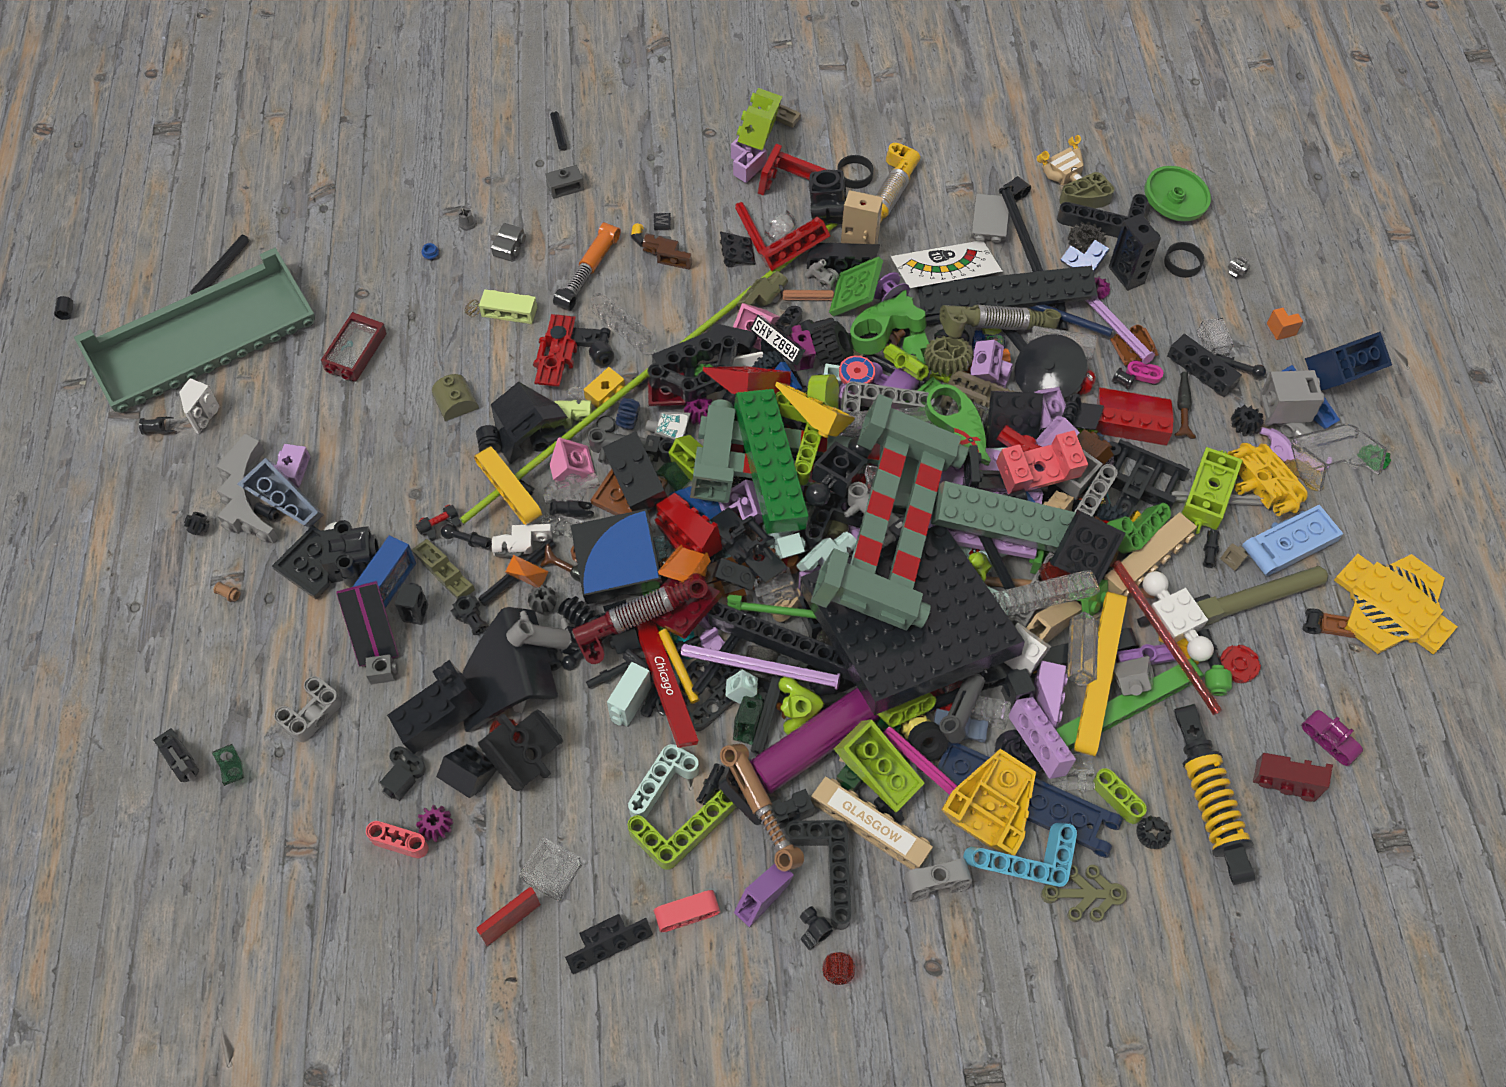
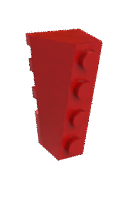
M676 493L656 504L658 519L662 523L665 522L669 530L673 534L676 533L684 545H688L691 550L702 554L707 552L710 558L723 549L718 524L715 522L710 524L707 516L703 515L701 517L695 507L690 509L688 502Z

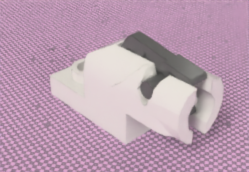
M551 524L512 525V535L504 534L492 537L493 555L512 558L513 555L521 557L522 554L533 553V541L544 542L552 539Z

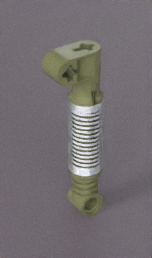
M943 305L940 309V321L943 329L948 336L954 338L962 336L966 324L975 328L1022 331L1031 328L1041 329L1046 333H1054L1061 318V314L1054 309H1045L1044 312L1031 311L1028 308L974 305L973 307Z

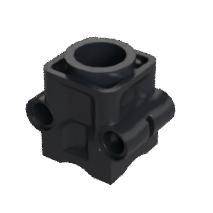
M822 170L812 172L809 180L812 220L819 217L825 224H842L844 204L847 198L843 171Z
M346 520L338 521L334 525V529L320 531V539L324 545L321 565L329 573L328 578L330 582L344 581L346 586L353 587L379 550L376 535L371 533L369 526L352 528L350 522Z

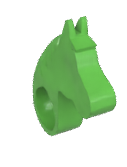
M903 290L896 298L884 300L869 307L856 317L850 328L853 349L865 355L882 351L886 347L891 331L894 328H909L913 332H922L926 328L925 311L913 304V298L907 296L906 290ZM869 332L878 334L876 337L870 339L859 338L860 336L868 334Z

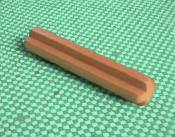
M783 290V300H832L834 297L833 290Z

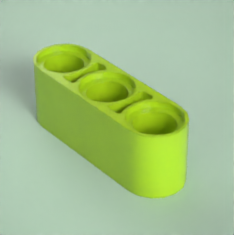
M928 693L877 715L890 727H895L931 710L936 703V698L931 693Z
M1107 768L1098 771L1092 783L1095 791L1128 823L1137 824L1140 822L1147 811L1145 803L1113 771ZM1100 778L1106 779L1108 784L1102 783ZM1115 793L1121 794L1123 799L1117 798ZM1131 808L1136 809L1139 815L1132 813Z

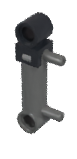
M595 427L588 432L589 447L593 452L600 453L598 461L604 463L606 455L602 447L626 435L605 432L604 429ZM648 435L647 438L639 437L651 463L652 461L658 462L659 457L664 463H672L669 451L667 450L671 449L675 440L671 438L661 440L660 436Z

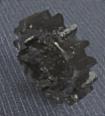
M1081 222L1080 226L1075 224L1074 228H1071L1068 244L1073 245L1074 248L1085 254L1094 240L1103 245L1105 244V232H1101V227L1096 228V224L1091 226L1090 222L1087 225Z

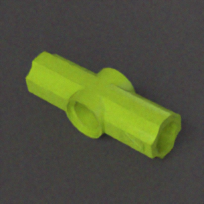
M891 343L885 347L883 351L884 358L892 362L896 368L904 370L921 381L928 376V366L919 361L916 356L908 354Z

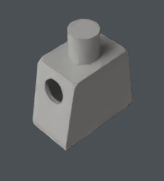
M1149 656L1114 664V679L1122 695H1140L1142 692L1152 689L1154 673Z

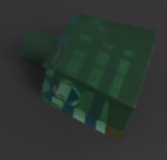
M759 693L754 697H743L734 720L733 740L752 745L763 708L762 696Z

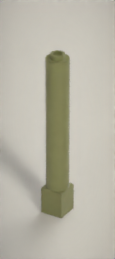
M1315 566L1220 598L1214 596L1196 603L1208 619L1205 624L1207 626L1219 622L1223 617L1326 584L1328 573L1321 566Z

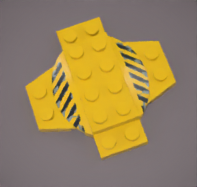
M1357 554L1334 579L1335 582L1350 592V598L1354 600L1345 630L1353 632L1357 639L1377 654L1399 644L1403 640H1408L1409 643L1417 642L1434 655L1458 626L1441 615L1444 610L1440 608L1438 599L1445 578L1412 554L1390 565L1380 564L1379 562L1373 565L1360 554Z

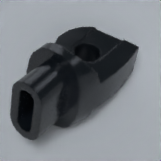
M880 797L874 800V804L882 814H889L898 824L905 820L901 809L898 812H894Z

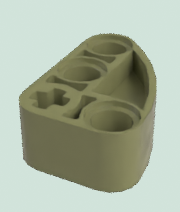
M1093 172L1064 185L1059 202L1060 204L1070 202L1095 209L1110 204L1114 187L1103 174Z

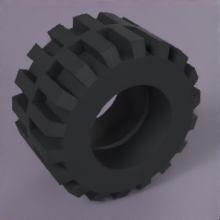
M833 321L814 329L812 335L813 346L818 359L824 367L825 364L840 366L841 362L847 357L854 356L850 336L838 321Z

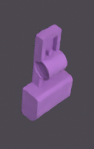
M872 362L875 367V378L870 384L917 390L919 380L904 370L896 368L890 376L883 374L882 367L878 363Z

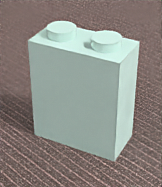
M631 662L607 701L609 716L615 724L629 726L652 687L650 671Z

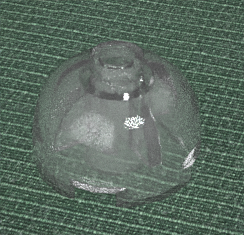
M788 210L785 211L786 214L784 215L782 213L777 215L770 222L771 228L769 231L765 230L764 235L772 242H776L798 228L796 218Z

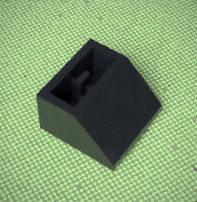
M466 744L443 757L436 777L466 797L471 798L482 791L497 769L486 755L479 752L474 746Z

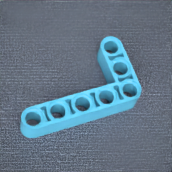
M1053 824L1049 831L1044 863L979 847L967 848L963 858L966 860L967 865L1062 887L1069 880L1077 831L1071 824ZM1063 828H1064V830H1065V835H1064V837H1062V835H1061V832H1062V829H1063ZM1060 850V851H1061V856H1060V858L1058 859L1057 853H1058V851ZM978 852L979 860L975 862L974 856ZM996 857H998L999 863L995 867L994 861ZM1016 862H1018L1017 871L1014 870V865ZM1037 866L1038 872L1037 875L1034 876V869ZM1056 871V872H1057V878L1054 880V879H1053V875H1054V872Z

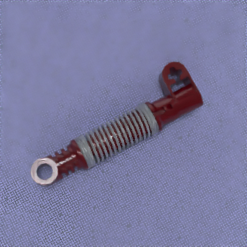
M699 573L691 574L684 580V583L679 582V586L675 584L674 588L673 586H663L659 588V591L656 589V592H649V595L646 594V596L643 595L639 599L636 598V601L633 599L629 603L626 602V605L623 604L616 607V609L613 608L606 611L605 615L572 629L586 661L590 664H598L604 659V645L601 638L612 633L620 634V632L626 631V628L629 630V626L632 628V625L635 627L636 624L639 625V622L642 624V620L643 622L649 621V618L652 620V616L654 618L655 615L659 616L658 613L662 615V612L665 614L664 607L667 612H670L677 608L680 601L684 603V599L688 601L689 597L693 599L705 596L708 586L704 576ZM699 582L702 584L699 589L692 588L694 583ZM593 642L594 650H595L597 653H594L593 651H591V645H590V643Z

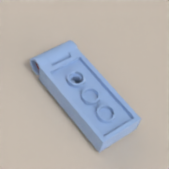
M1317 505L1248 539L1243 543L1242 547L1264 575L1269 576L1338 542L1343 532L1324 509Z

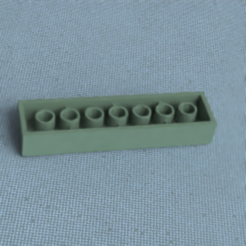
M944 481L938 487L931 524L1055 553L1076 512Z

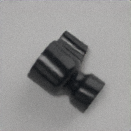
M813 906L804 910L799 917L804 924L809 925L807 931L801 937V941L809 951L829 937L834 930L826 918L818 917V912Z

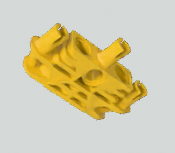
M1241 443L1240 448L1227 453L1243 460L1238 472L1243 482L1235 484V491L1238 492V495L1252 490L1256 496L1263 498L1260 501L1267 509L1273 506L1274 514L1277 513L1276 516H1281L1290 511L1292 513L1299 511L1300 504L1305 502L1308 497L1307 490L1267 444L1261 443L1258 447H1255L1249 443Z

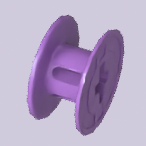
M889 273L878 281L874 299H882L881 302H883L884 300L896 298L903 290L907 291L908 296L910 287L905 283L899 284L900 275L898 273Z

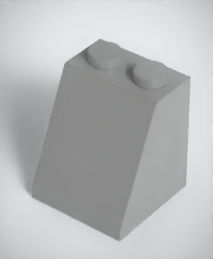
M976 193L972 211L971 238H974L976 241L991 240L994 243L1005 241L1009 211L1003 196Z

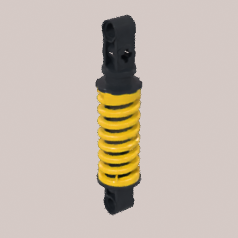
M1195 704L1174 709L1175 717L1186 743L1183 751L1187 755V759L1182 765L1187 770L1188 778L1192 780L1191 788L1195 790L1194 797L1199 801L1198 808L1202 811L1201 818L1206 822V831L1210 833L1209 841L1214 844L1212 854L1215 857L1225 858L1233 886L1255 881L1253 868L1245 852L1254 844L1249 834L1243 830L1246 826L1243 821L1234 822L1242 814L1239 810H1232L1238 806V802L1234 799H1229L1234 795V791L1232 789H1225L1231 783L1229 779L1222 778L1227 774L1226 769L1218 768L1223 763L1222 753L1213 751L1212 741L1206 740Z

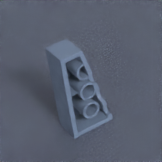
M264 458L237 484L306 527L310 528L324 515L267 458Z

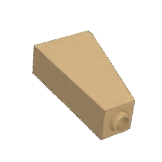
M1065 597L1037 613L1026 629L1048 643L1077 619L1082 612V605L1074 599Z

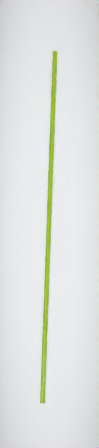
M829 223L826 227L830 232L838 224ZM798 256L789 260L788 262L784 263L783 265L779 266L773 271L770 270L761 278L765 277L767 279L776 271L780 272ZM749 288L681 342L704 333L712 324L734 309ZM648 368L561 438L567 440L573 438L648 377ZM556 442L515 473V477L520 480L553 454ZM497 489L460 517L461 522L465 524L498 498L500 493Z

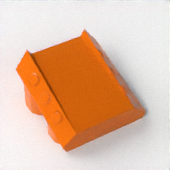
M680 545L659 569L658 573L684 582L694 573H699L706 577L707 567L711 560L707 552L702 554L683 548Z

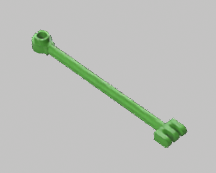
M729 595L727 597V606L740 611L746 610L817 619L812 610L742 602V596Z

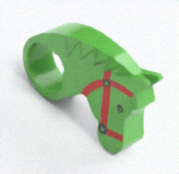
M941 384L934 387L929 392L925 403L927 418L936 426L961 436L959 444L968 447V449L970 445H978V452L982 456L981 464L989 466L991 459L985 451L986 438L980 415L972 401L955 386ZM940 395L949 396L957 403L958 413L948 416L941 415L933 409L931 400Z

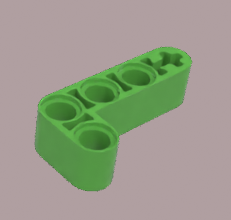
M1161 503L1146 508L1134 522L1128 517L1109 521L1107 524L1126 533L1118 550L1122 554L1140 550L1170 518L1171 510L1167 504Z

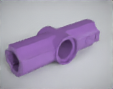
M1174 643L1156 646L1145 644L1141 648L1118 651L1115 663L1144 657L1143 654L1150 657L1151 665L1178 661L1179 651Z

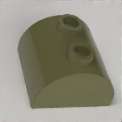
M446 375L437 380L432 387V395L445 422L479 409L470 387L462 375Z

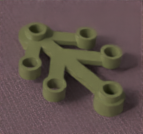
M1072 864L1071 869L1074 871V875H1069V879L1073 880L1081 889H1058L1056 886L1048 884L1041 891L1042 900L1049 904L1055 903L1058 898H1083L1076 907H1072L1068 911L1067 916L1072 922L1079 921L1082 913L1095 899H1105L1099 907L1093 908L1089 913V917L1093 922H1100L1104 917V913L1111 905H1121L1127 898L1125 888L1117 883H1109L1100 874L1099 868L1096 865H1089L1085 870V875L1089 879H1094L1103 889H1095L1078 874L1077 867ZM1089 869H1093L1096 875H1091ZM1047 890H1053L1055 895H1049ZM1113 891H1118L1120 896H1114ZM1072 911H1075V912L1078 913V917H1077V918H1075V917H1073V916L1071 915V912H1072ZM1093 912H1098L1100 918L1094 917Z

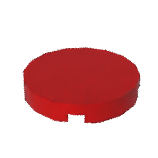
M1244 645L1229 646L1220 656L1224 669L1231 671L1232 681L1235 683L1244 684L1251 682L1260 671L1261 664H1259L1258 655L1251 648Z

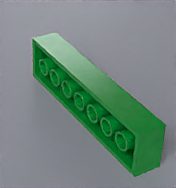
M774 389L737 392L734 409L766 533L803 530L806 528L809 516Z

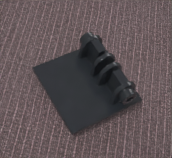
M720 232L723 262L727 267H731L734 261L752 265L756 264L751 238Z
M1073 394L1070 397V401H1067L1062 417H1065L1075 428L1096 430L1104 405L1081 403L1080 395Z

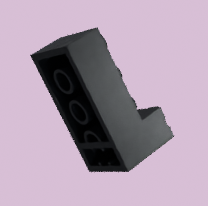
M450 660L432 671L437 681L387 715L403 745L413 754L483 707L468 680Z

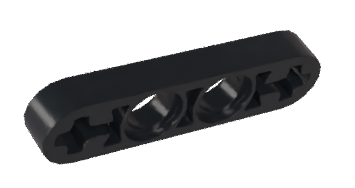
M799 306L788 307L774 325L789 336L792 332V327L796 326L802 319V309ZM783 323H789L790 325H789V326H783L782 324H783ZM761 340V352L767 355L768 352L771 351L772 353L775 351Z

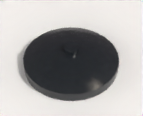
M1057 334L1044 335L1029 342L1019 353L1015 362V379L1022 392H1036L1038 390L1059 387L1064 401L1070 399L1071 395L1076 394L1085 383L1088 373L1087 358L1083 349L1073 339Z

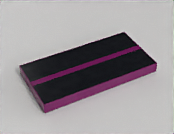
M377 581L337 591L336 594L359 667L366 665V658L383 655H390L391 658L398 657L399 653Z

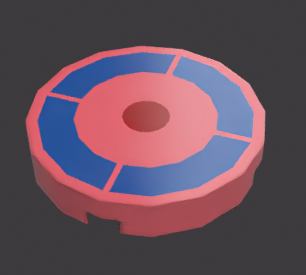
M847 357L841 362L839 377L844 384L849 382L870 384L875 378V367L865 357Z

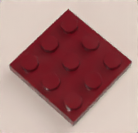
M668 578L661 587L667 585L674 588L675 584L679 586L681 581ZM698 582L693 584L692 588L699 589L702 584ZM707 585L708 591L702 598L691 599L689 597L688 601L684 599V603L680 601L677 608L670 612H667L664 607L665 614L663 612L662 615L658 613L659 616L655 615V618L652 616V620L650 618L649 620L686 639L720 600L722 594L720 591Z

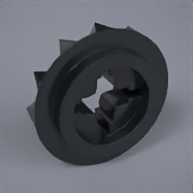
M1150 815L1143 818L1137 825L1136 833L1139 841L1150 849H1161L1171 839V830L1167 822L1161 820L1160 817H1152ZM1152 825L1155 830L1161 831L1156 835V838L1153 833L1148 832L1152 829Z

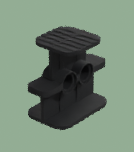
M537 709L516 726L512 724L505 714H501L497 717L501 725L478 742L482 752L493 763L513 790L519 791L539 774L542 778H547L551 775L541 759L556 746L563 743V739L545 714ZM515 732L519 733L522 737L520 743H516L513 740ZM528 749L534 752L533 760L528 759L526 756Z

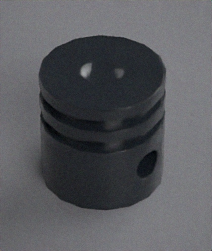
M485 425L476 430L479 452L490 446L497 453L501 451L497 427Z

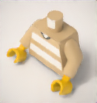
M1079 135L1075 136V141L1073 137L1068 140L1069 145L1073 146V149L1070 147L1050 158L1047 151H1043L1037 156V161L1043 163V172L1048 179L1064 186L1082 178L1081 174L1084 163L1081 149L1078 147V143L1081 141Z

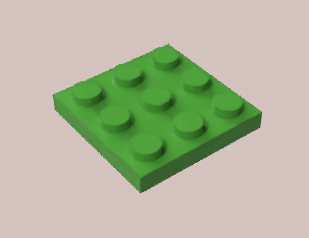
M880 257L871 259L839 274L829 310L832 316L842 314L873 301L883 260Z

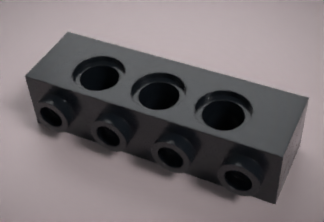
M1185 333L1171 345L1167 357L1173 362H1176L1223 397L1237 386L1242 374Z

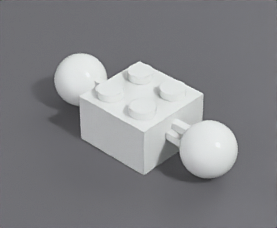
M1158 571L1148 573L1143 579V588L1147 594L1157 596L1159 601L1151 605L1147 615L1167 644L1176 643L1186 638L1189 642L1187 645L1188 655L1195 661L1203 662L1208 660L1213 654L1214 647L1208 638L1198 636L1196 633L1202 630L1208 621L1200 607L1186 588L1170 595L1167 591L1169 585L1167 577Z

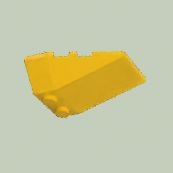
M999 749L951 791L941 810L953 824L988 847L1015 856L1025 838L1026 831L1024 830L1026 819L1029 815L1028 807L1030 798H1032L1036 771L1002 749Z

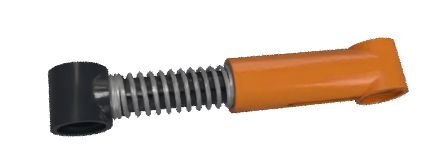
M605 222L601 224L597 237L579 262L578 269L566 287L556 291L553 298L554 305L569 311L574 308L577 300L576 295L587 277L594 273L611 245L616 244L619 240L621 233L619 227Z

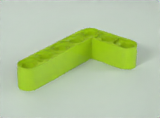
M780 391L775 396L781 416L807 423L795 461L800 486H803L809 481L822 436L818 434L819 430L813 428Z
M720 790L668 840L645 818L639 815L629 819L627 824L630 837L662 869L669 870L675 867L737 806L732 801L724 802L723 798L727 796ZM713 810L718 812V815L715 817L708 815V812ZM635 825L643 826L640 831H634L632 828ZM695 825L703 826L701 831H694L692 828ZM651 839L658 841L654 846L647 845V842ZM681 839H685L688 841V843L685 846H679L677 844V842ZM664 854L672 855L669 861L661 859Z

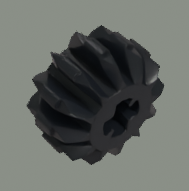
M1243 405L1241 408L1238 407L1231 416V427L1236 428V432H1242V435L1247 433L1251 436L1253 433L1259 432L1264 423L1262 419L1263 414L1258 413L1259 408L1253 409L1252 405L1249 408L1246 405Z

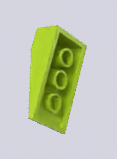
M872 719L861 721L834 748L845 764L894 812H898L925 784Z

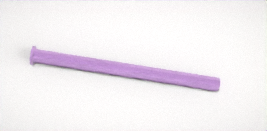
M1098 298L1085 300L1142 359L1143 364L1153 360L1155 354L1150 352Z
M684 644L681 648V655L832 686L836 690H838L840 684V673L834 675Z

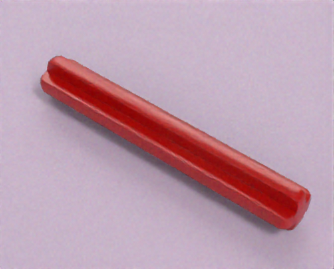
M736 203L735 209L759 253L766 245L744 203Z

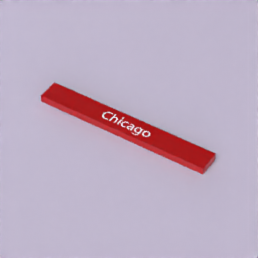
M642 620V624L640 622L639 625L636 624L635 630L677 748L697 745L698 737L656 623L650 620L643 622Z

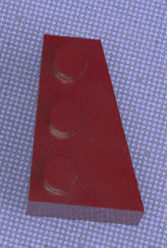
M1262 753L1256 762L1253 783H1257L1263 788L1279 790L1285 795L1301 797L1304 801L1315 802L1330 786L1333 764L1326 763V766L1322 767L1311 765L1312 761L1310 760L1299 763L1291 761V757Z

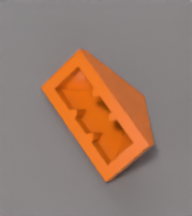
M513 555L505 573L539 588L543 585L548 571Z

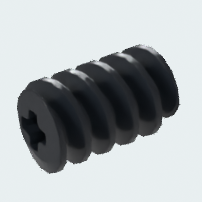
M577 596L572 599L566 598L558 608V614L563 615V618L569 620L575 627L601 617L599 614L595 616V610L589 612L590 606H584L583 601L578 602L579 598Z

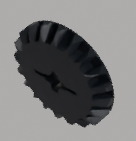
M1017 730L1005 731L997 738L995 753L1002 749L1038 773L1041 771V765ZM1019 747H1020V751L1022 752V754H1024V756H1021L1020 753L1018 752Z

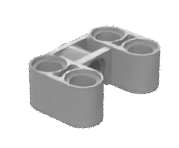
M317 676L309 677L304 682V689L312 700L298 714L288 706H281L274 712V719L281 729L298 742L308 741L341 707V699L336 691ZM319 686L317 690L312 691L313 688ZM329 698H333L332 701L326 702ZM286 716H289V718H288L287 720L282 721L283 718H285ZM304 728L301 732L296 733L298 729Z
M961 858L943 864L909 870L905 873L903 881L909 902H917L926 899L929 892L949 887L952 893L964 891L970 887L972 878L966 860ZM939 873L944 877V880L938 881L933 875Z

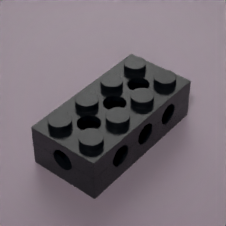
M1142 214L1123 221L1109 264L1110 270L1127 291L1145 284L1161 240L1159 233L1154 230Z

